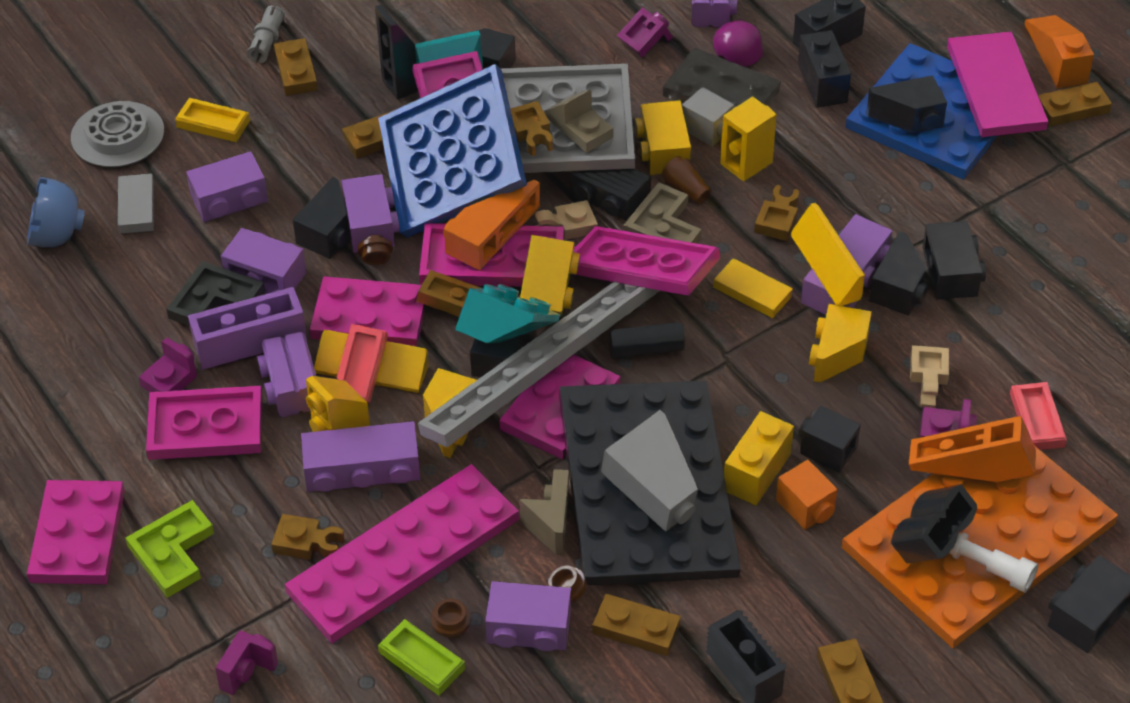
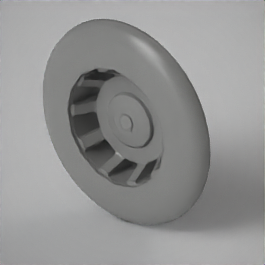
M131 101L110 102L89 110L78 119L71 132V144L78 156L90 164L101 167L128 166L145 159L158 148L163 138L164 124L159 114L144 104Z

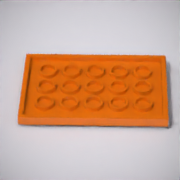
M1035 447V475L1002 482H991L933 473L844 537L841 548L953 649L1025 593L1011 587L1010 581L986 571V566L963 555L955 559L948 553L940 559L907 564L892 546L891 539L898 524L911 516L912 507L921 494L929 490L962 485L976 502L977 511L970 525L959 532L967 533L969 535L968 541L992 552L997 549L1019 560L1024 557L1037 563V573L1027 591L1114 526L1118 514Z

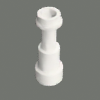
M958 532L956 543L949 552L953 558L958 559L960 555L974 560L986 566V571L1010 581L1011 587L1024 593L1027 592L1037 573V563L1024 557L1019 560L997 549L992 552L968 541L969 535L967 533Z

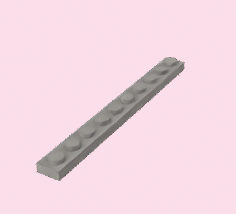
M617 282L611 283L418 422L420 435L445 447L450 446L660 290Z

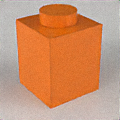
M807 459L778 477L776 501L806 530L816 523L826 522L833 515L838 489Z

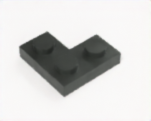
M202 261L166 309L168 319L190 326L188 315L213 309L217 305L224 306L263 295L265 293L264 282Z

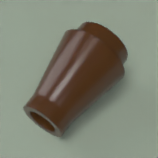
M676 156L668 162L662 171V177L665 178L666 185L688 194V197L697 204H702L706 201L712 192V189L705 183L688 158L683 159L681 156Z

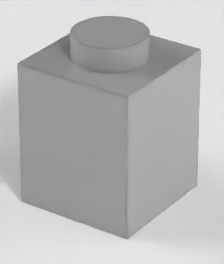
M702 87L682 104L687 132L713 147L722 139L723 115L734 109V104Z

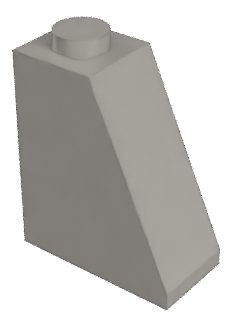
M661 410L604 451L601 473L664 531L669 530L676 523L683 524L690 519L696 509L694 505L698 488L668 419Z

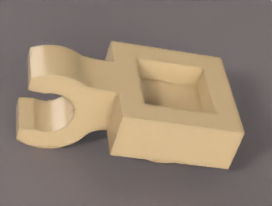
M587 200L554 207V214L549 210H541L535 213L538 223L535 226H564V240L586 236L595 226H598Z
M912 345L910 382L921 383L920 407L935 408L938 384L947 385L949 348Z

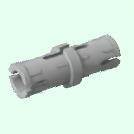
M273 5L268 6L265 9L261 23H258L254 28V39L247 51V56L253 62H256L259 54L262 53L259 63H264L268 58L271 46L279 38L278 30L284 20L285 13L278 6H276L273 15H271Z

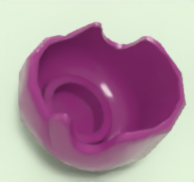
M736 20L726 23L713 36V48L717 58H720L722 55L730 67H747L757 63L763 56L760 31L756 26L748 22Z

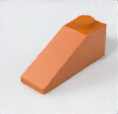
M1056 15L1025 19V26L1056 88L1088 84L1094 53L1084 34Z
M532 180L527 182L526 186L513 192L497 194L465 207L455 218H451L444 227L443 236L445 238L446 254L481 270L540 207V182Z
M1021 415L911 439L909 467L913 471L1002 482L1035 475L1036 448Z

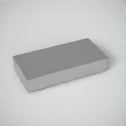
M153 174L118 176L119 234L154 231Z

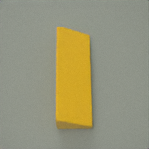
M816 202L810 204L793 228L791 237L837 306L861 300L865 274Z
M331 330L323 331L314 366L316 374L337 377L348 334ZM387 341L375 385L419 393L429 367L427 349Z

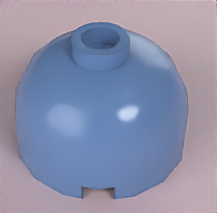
M40 177L36 187L38 197L33 202L27 245L54 248L66 243L71 238L74 229L81 230L84 210L78 209V198L72 188L63 182Z

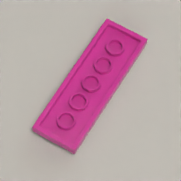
M470 464L285 583L286 593L329 642L333 644L519 520V511Z

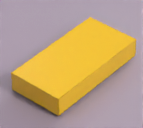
M188 98L175 118L176 128L236 143L250 122L249 112L193 98Z
M734 258L715 277L713 288L771 318H774L790 300L793 288Z

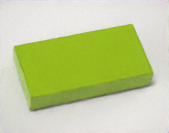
M406 619L378 645L381 655L438 696L466 669L464 660Z

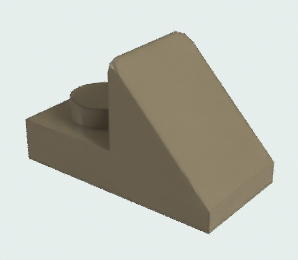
M590 89L571 95L544 110L546 117L586 153L613 138V127L592 110V92Z
M553 470L552 485L545 484L544 500H520L521 523L555 555H564L569 500V470Z

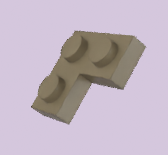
M660 182L656 184L624 224V231L691 243H698L700 241L702 229L677 219L688 205V194Z

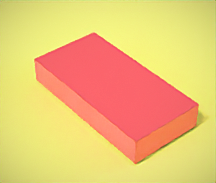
M351 324L337 379L346 381L370 404L388 333L384 330Z
M1048 382L1012 385L1010 396L1016 415H1022L1034 446L1039 450L1065 448L1067 438Z

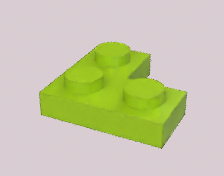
M191 500L127 536L125 539L128 548L166 598L201 579L199 569L186 554L185 550L213 535L214 530L211 522L195 502Z

